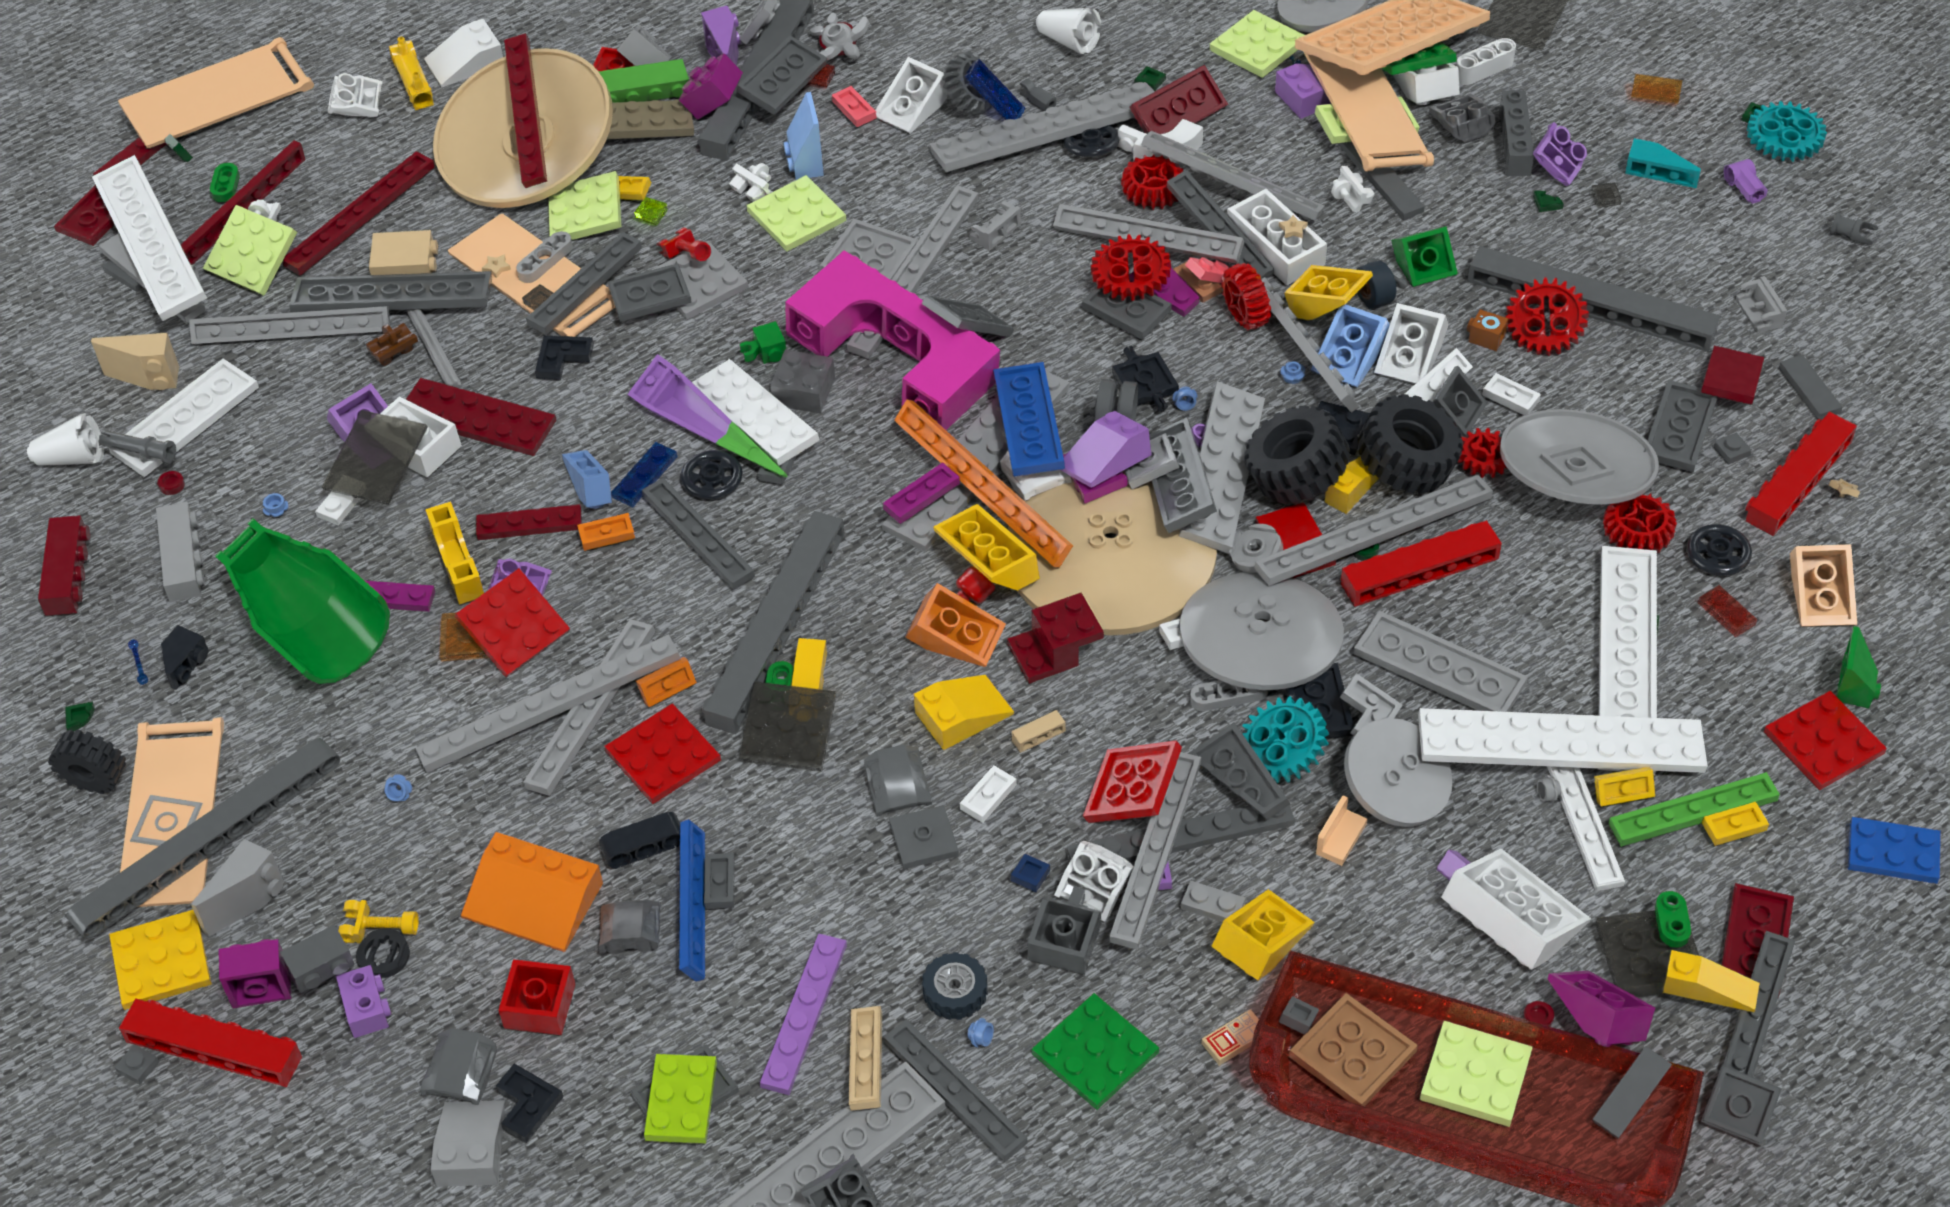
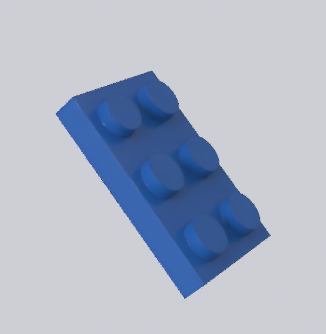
M1852 817L1849 833L1848 870L1938 884L1940 879L1941 831Z

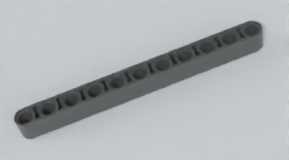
M314 739L75 903L68 910L66 918L85 939L97 936L206 858L212 856L326 776L339 765V755L323 739Z

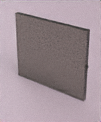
M1494 0L1488 10L1490 11V20L1480 24L1477 33L1496 39L1508 38L1518 45L1543 51L1569 0Z
M361 410L322 485L323 490L389 505L428 426L423 423L397 418L396 416L392 417Z

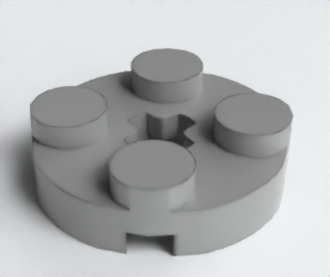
M1254 524L1248 526L1249 530L1244 533L1239 531L1235 534L1233 546L1229 552L1237 569L1247 573H1257L1255 561L1283 551V543L1280 536L1272 526L1266 524ZM1257 545H1260L1261 548L1258 551L1252 552L1251 549H1255Z

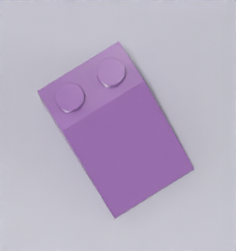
M727 5L702 12L705 45L710 56L717 58L725 53L737 66L738 45L741 44V40H739L740 36L736 31V27L739 26L736 14H732Z
M1294 64L1276 72L1275 92L1300 119L1314 114L1317 105L1331 104L1310 64Z
M370 383L328 409L327 420L339 437L372 471H375L396 457L365 431V427L388 407Z
M1116 411L1107 413L1104 417L1096 420L1064 457L1065 469H1061V471L1092 488L1151 456L1149 429Z

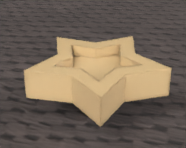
M1294 215L1288 221L1279 222V227L1285 231V238L1291 236L1303 238L1302 231L1308 225V222L1298 221Z
M505 254L499 257L487 256L488 263L482 267V271H491L496 278L501 272L511 270L510 265L505 262Z
M1843 479L1839 481L1831 480L1829 483L1830 487L1839 491L1840 497L1844 498L1845 494L1858 498L1860 491L1857 490V485L1848 483Z

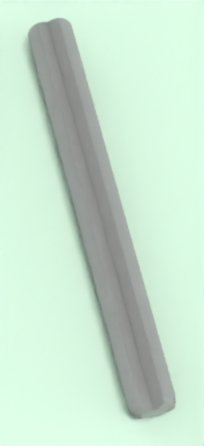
M407 309V313L446 385L459 388L461 382L421 309Z

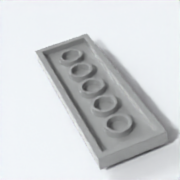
M1382 611L1377 613L1354 647V655L1478 711L1509 712L1528 680V676Z

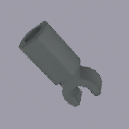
M1026 78L1020 83L1025 88L1020 94L1025 98H1029L1030 102L1042 110L1046 111V109L1056 106V97L1041 87H1036L1031 80Z

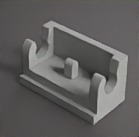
M1002 201L999 205L1007 211L1000 209L998 214L982 227L973 225L971 229L975 233L972 232L969 235V239L990 251L1021 225L1020 207H1015L1006 201Z
M1763 276L1758 280L1742 284L1743 290H1750L1737 294L1736 300L1756 332L1760 333L1783 327L1787 309L1767 278Z

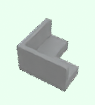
M640 24L633 29L617 49L635 66L669 61L672 57L654 42L656 38Z
M1357 673L1347 684L1340 696L1341 699L1363 713L1350 732L1352 735H1355L1361 728L1372 721L1383 718H1395L1402 707L1401 703Z

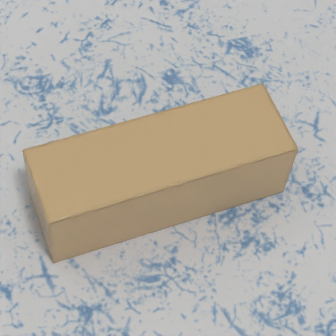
M1055 710L1013 730L1012 742L1021 753L1065 732V721L1059 712Z

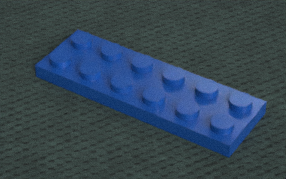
M1044 362L993 369L1013 477L1065 469Z

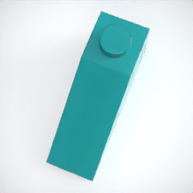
M1634 138L1625 174L1697 189L1701 168L1659 143Z

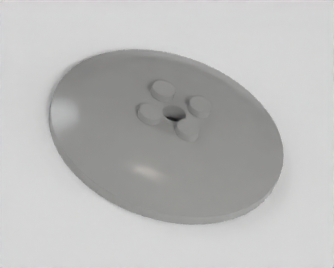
M1553 409L1524 415L1508 425L1504 430L1500 443V454L1504 464L1520 481L1546 495L1576 503L1613 504L1634 499L1652 487L1659 469L1656 452L1639 433L1611 418L1585 411Z
M1258 572L1237 573L1221 577L1204 585L1190 597L1180 619L1182 644L1195 664L1221 681L1249 689L1277 690L1305 684L1322 675L1334 664L1343 644V623L1333 603L1319 590L1292 577L1270 586L1267 585ZM1258 619H1266V620H1268V621H1267V622H1264V621L1258 620Z

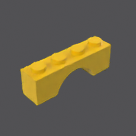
M451 501L425 509L433 537L459 605L475 600L484 591L474 560L470 557Z

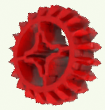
M1154 154L1152 157L1144 155L1142 159L1135 157L1134 162H1128V166L1124 168L1121 186L1124 196L1127 197L1128 202L1133 201L1135 206L1142 204L1143 209L1147 206H1151L1153 210L1156 206L1163 209L1165 204L1172 207L1173 202H1179V200L1167 188V181L1182 173L1183 168H1180L1178 163L1170 161L1169 158L1165 159L1164 155L1160 157H1155Z
M1242 263L1233 265L1224 271L1222 276L1223 283L1221 284L1223 288L1222 294L1225 297L1228 310L1240 326H1244L1246 330H1254L1269 322L1271 317L1270 299L1267 294L1268 291L1264 286L1265 283L1262 282L1261 275L1257 274L1256 269L1252 268L1250 264Z
M1652 493L1648 496L1642 494L1628 501L1610 504L1605 510L1603 519L1605 536H1609L1610 544L1617 543V547L1655 550L1658 553L1663 547L1667 548L1670 544V541L1674 538L1677 525L1674 511L1670 510L1669 503H1662L1661 497L1653 498Z

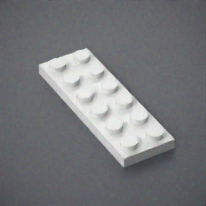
M222 359L125 435L143 439L152 436L156 440L163 442L170 440L175 443L177 452L258 389V383L255 379L225 359ZM108 447L113 456L143 477H146L163 463L161 459H145L140 453Z
M730 359L692 382L778 466L819 441L818 433Z

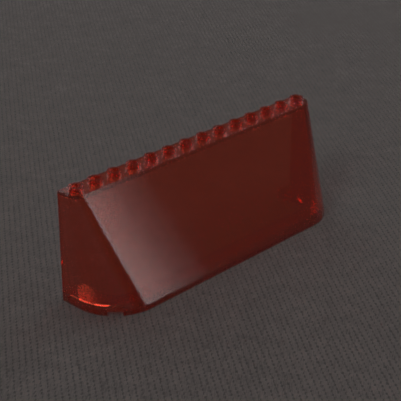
M1291 950L1255 1027L1249 1056V1068L1254 1084L1260 1086L1262 1091L1268 1096L1266 1100L1272 1106L1290 1117L1581 1207H1661L1673 1196L1686 1160L1704 1075L1703 1071L1669 1062L1672 1064L1670 1069L1620 1138L1616 1139L1592 1120L1640 1053L1614 1045L1609 1047L1597 1044L1594 1039ZM1347 993L1418 1045L1417 1052L1366 1106L1349 1102L1289 1057L1290 1050L1304 1036V1034L1279 1022L1292 996L1319 1009L1311 1026L1312 1028ZM1444 1021L1532 1046V1052L1510 1127L1420 1100Z

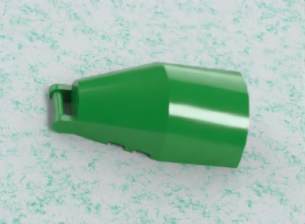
M252 518L247 523L249 526L223 552L219 551L215 555L226 567L235 590L240 595L242 605L249 615L253 629L307 679L318 684L335 683L365 665L381 646L388 631L390 610L385 599L330 550L314 547L305 541L294 540L288 535L261 526Z

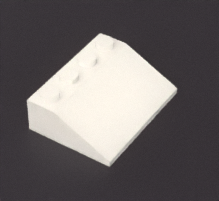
M1499 849L1456 870L1441 897L1450 904L1453 910L1464 915L1477 929L1484 931L1494 939L1498 946L1505 948L1522 965L1529 967L1531 970L1548 961L1591 920L1589 916L1503 849Z

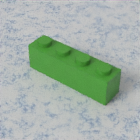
M683 59L598 71L607 84L613 103L645 102L680 97L683 93L682 87L689 81Z

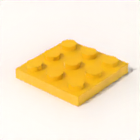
M194 910L109 933L121 1004L124 1010L130 1009L135 998L144 1001H157L212 985L201 927Z

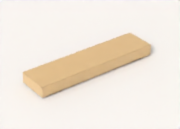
M881 1006L851 1009L850 1110L881 1107L882 1009Z

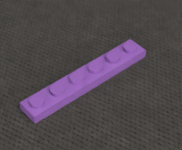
M818 934L761 1078V1088L790 1095L847 947L846 940Z

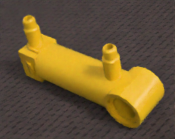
M400 36L397 39V44L389 46V51L394 66L397 68L408 93L410 102L415 110L433 106L432 90L417 59L411 40L405 41V38Z

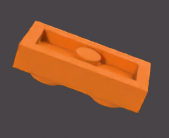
M629 513L577 525L584 551L635 539Z
M685 657L636 681L643 701L648 707L697 683L689 661Z

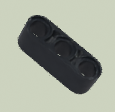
M661 813L604 834L599 840V845L609 868L617 869L679 847L680 822L676 813Z

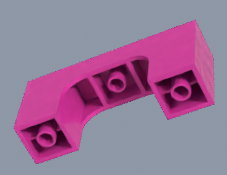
M845 250L785 302L786 335L816 355L827 357L854 333L870 331L874 332V334H880L882 338L920 361L903 377L902 406L906 399L913 400L945 430L996 384L993 369H999L1000 349L993 343L987 342L974 331L955 327L922 304L923 300L915 293L907 291L896 281L885 277L877 269L871 268L858 257L849 254Z

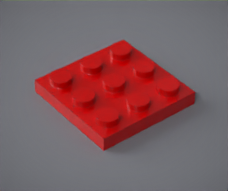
M520 568L455 614V618L506 678L570 631V627Z
M1831 690L1766 725L1764 733L1819 790L1884 755L1887 750L1886 746Z
M673 703L604 746L605 752L652 804L721 761L720 754Z
M1175 740L1107 749L1083 814L1085 820L1088 823L1158 815L1182 746Z

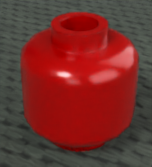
M970 566L956 580V586L959 589L957 595L976 605L982 604L995 590L994 583L974 566Z

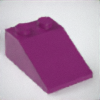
M1589 970L1549 973L1548 981L1583 1032L1594 1037V1041L1597 1044L1611 1047L1613 1044L1631 1045L1632 1042L1646 1041L1655 1011L1654 1006Z

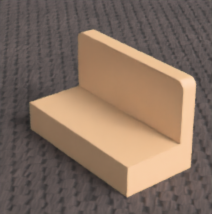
M1346 796L1341 797L1318 835L1316 855L1341 866L1367 825V818L1347 810L1348 797Z

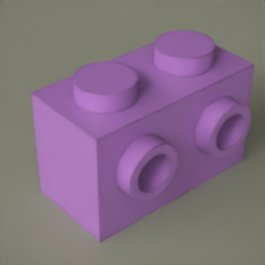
M371 965L336 976L348 1024L354 1038L389 1027L386 1017L392 1015L387 998L381 999L380 992L385 991L380 974L374 975Z

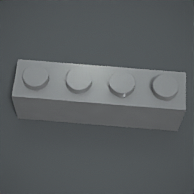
M188 502L156 508L163 586L169 602L202 596L201 586L205 585V579L202 570H199V566L203 565L200 550H197L196 547L201 546L199 533L194 528L199 526L196 511L191 512Z

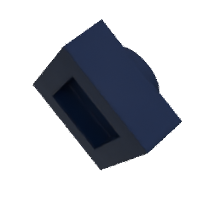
M1024 854L1011 874V881L1037 893L1050 872V864Z

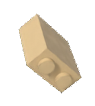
M431 230L373 233L369 262L371 275L432 273L437 269L434 254H438V242L433 240Z

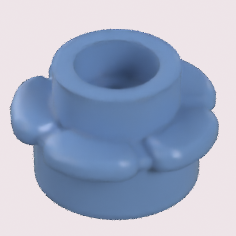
M1292 361L1282 366L1280 372L1287 383L1296 384L1304 378L1305 367L1298 362Z
M1187 386L1181 387L1178 391L1174 392L1172 397L1173 401H1175V406L1183 411L1191 410L1196 405L1197 392Z
M270 494L263 500V512L267 516L279 517L288 509V502L280 494Z
M396 774L393 778L387 779L385 794L390 800L405 801L409 798L412 785L410 781L406 780L405 776Z
M984 1018L971 1023L968 1029V1038L971 1040L972 1045L978 1048L979 1045L986 1047L991 1043L994 1033L992 1023L986 1022Z

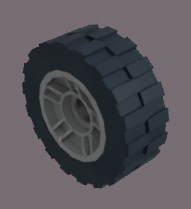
M959 952L942 954L941 957H936L931 964L927 965L926 971L922 976L924 1001L928 1004L930 1011H934L939 1017L942 1016L948 1020H961L964 1017H971L986 1002V995H988L987 974H985L983 965H980L976 958H971L968 954H959ZM955 984L958 989H952L951 985Z

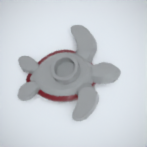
M831 13L827 18L828 25L824 28L822 26H815L810 29L812 35L820 36L819 42L824 50L819 53L827 57V60L837 55H846L850 59L856 60L860 57V51L856 46L857 39L865 34L870 22L867 17H862L853 28L849 23L837 22V15Z

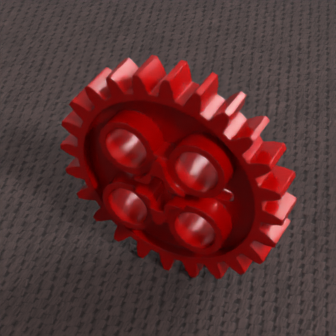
M1128 234L1125 240L1121 236H1118L1117 242L1109 239V246L1101 244V251H1095V257H1092L1091 275L1093 276V282H1097V288H1103V294L1111 292L1113 299L1117 295H1121L1122 301L1125 300L1126 296H1130L1131 300L1134 301L1137 295L1143 300L1145 293L1153 296V289L1161 291V284H1167V278L1170 277L1171 260H1169V253H1165V247H1159L1158 241L1150 243V237L1141 240V235L1139 234L1136 239H1132L1131 235ZM1128 253L1133 254L1134 282L1129 281Z
M1544 277L1543 284H1539L1534 279L1533 287L1525 283L1524 292L1516 290L1517 298H1510L1512 306H1507V314L1509 315L1506 318H1508L1509 323L1507 330L1508 332H1513L1511 334L1512 340L1519 339L1518 347L1527 345V352L1535 348L1537 349V355H1540L1542 350H1546L1547 356H1550L1551 350L1555 349L1557 354L1560 355L1561 347L1569 351L1570 342L1578 344V336H1584L1583 328L1588 327V320L1586 319L1589 318V311L1585 310L1587 309V302L1582 301L1583 294L1578 293L1575 295V286L1567 289V281L1558 285L1557 278H1555L1552 284H1550L1547 278ZM1545 297L1549 298L1550 336L1545 335ZM1557 302L1565 304L1563 307L1554 306ZM1530 304L1539 305V307L1535 309H1531L1528 306ZM1557 325L1566 326L1564 330L1555 329ZM1534 326L1541 328L1536 332L1529 330V328Z

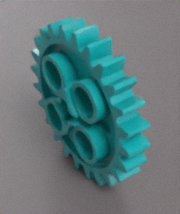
M1779 101L1778 106L1772 102L1769 103V107L1761 105L1760 110L1755 109L1754 115H1750L1747 126V138H1751L1750 144H1756L1755 150L1763 149V155L1771 153L1772 159L1780 156L1781 160L1784 161L1786 157H1789L1792 162H1794L1795 157L1803 161L1805 155L1812 158L1813 152L1818 154L1820 148H1823L1827 132L1825 131L1826 125L1822 124L1823 118H1817V112L1810 114V107L1803 110L1800 103L1795 107L1791 101H1789L1788 105H1784L1782 101Z
M1289 696L1286 703H1283L1281 698L1278 697L1274 706L1271 702L1267 701V709L1263 710L1257 707L1259 713L1257 717L1249 715L1252 723L1242 725L1247 732L1242 734L1275 782L1279 783L1281 777H1284L1288 783L1293 774L1300 779V771L1304 770L1310 773L1311 771L1308 766L1310 763L1314 765L1319 764L1315 757L1317 755H1325L1321 747L1329 744L1325 738L1329 735V732L1325 727L1327 723L1321 713L1310 702L1305 704L1302 698H1299L1295 703L1292 697Z

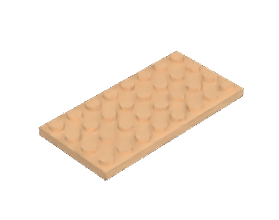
M1389 0L1296 39L1295 48L1305 52L1307 55L1322 58L1325 62H1332L1338 64L1341 68L1356 71L1359 75H1368L1371 71L1384 68L1387 64L1400 61L1410 54H1416L1426 47H1432L1440 41L1448 40L1449 37L1462 34L1472 27L1480 26V24L1490 20V11L1459 0Z

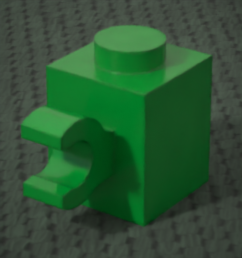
M776 321L752 328L754 341H745L739 344L740 352L744 354L745 362L755 360L758 354L763 364L778 362L786 350L785 339Z

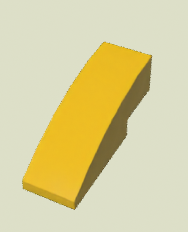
M798 639L790 697L789 723L816 725L824 683L823 674L827 657L826 640Z

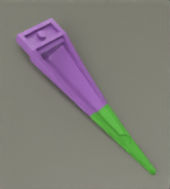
M658 354L627 394L652 413L784 478L788 477L766 453L679 369Z

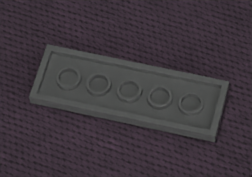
M1187 417L1149 434L1151 440L1166 433L1179 464V468L1152 480L1162 520L1168 533L1180 530L1190 523L1207 518L1217 512L1193 429Z

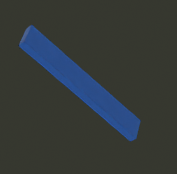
M688 819L680 822L679 969L694 981H700L705 979V832Z

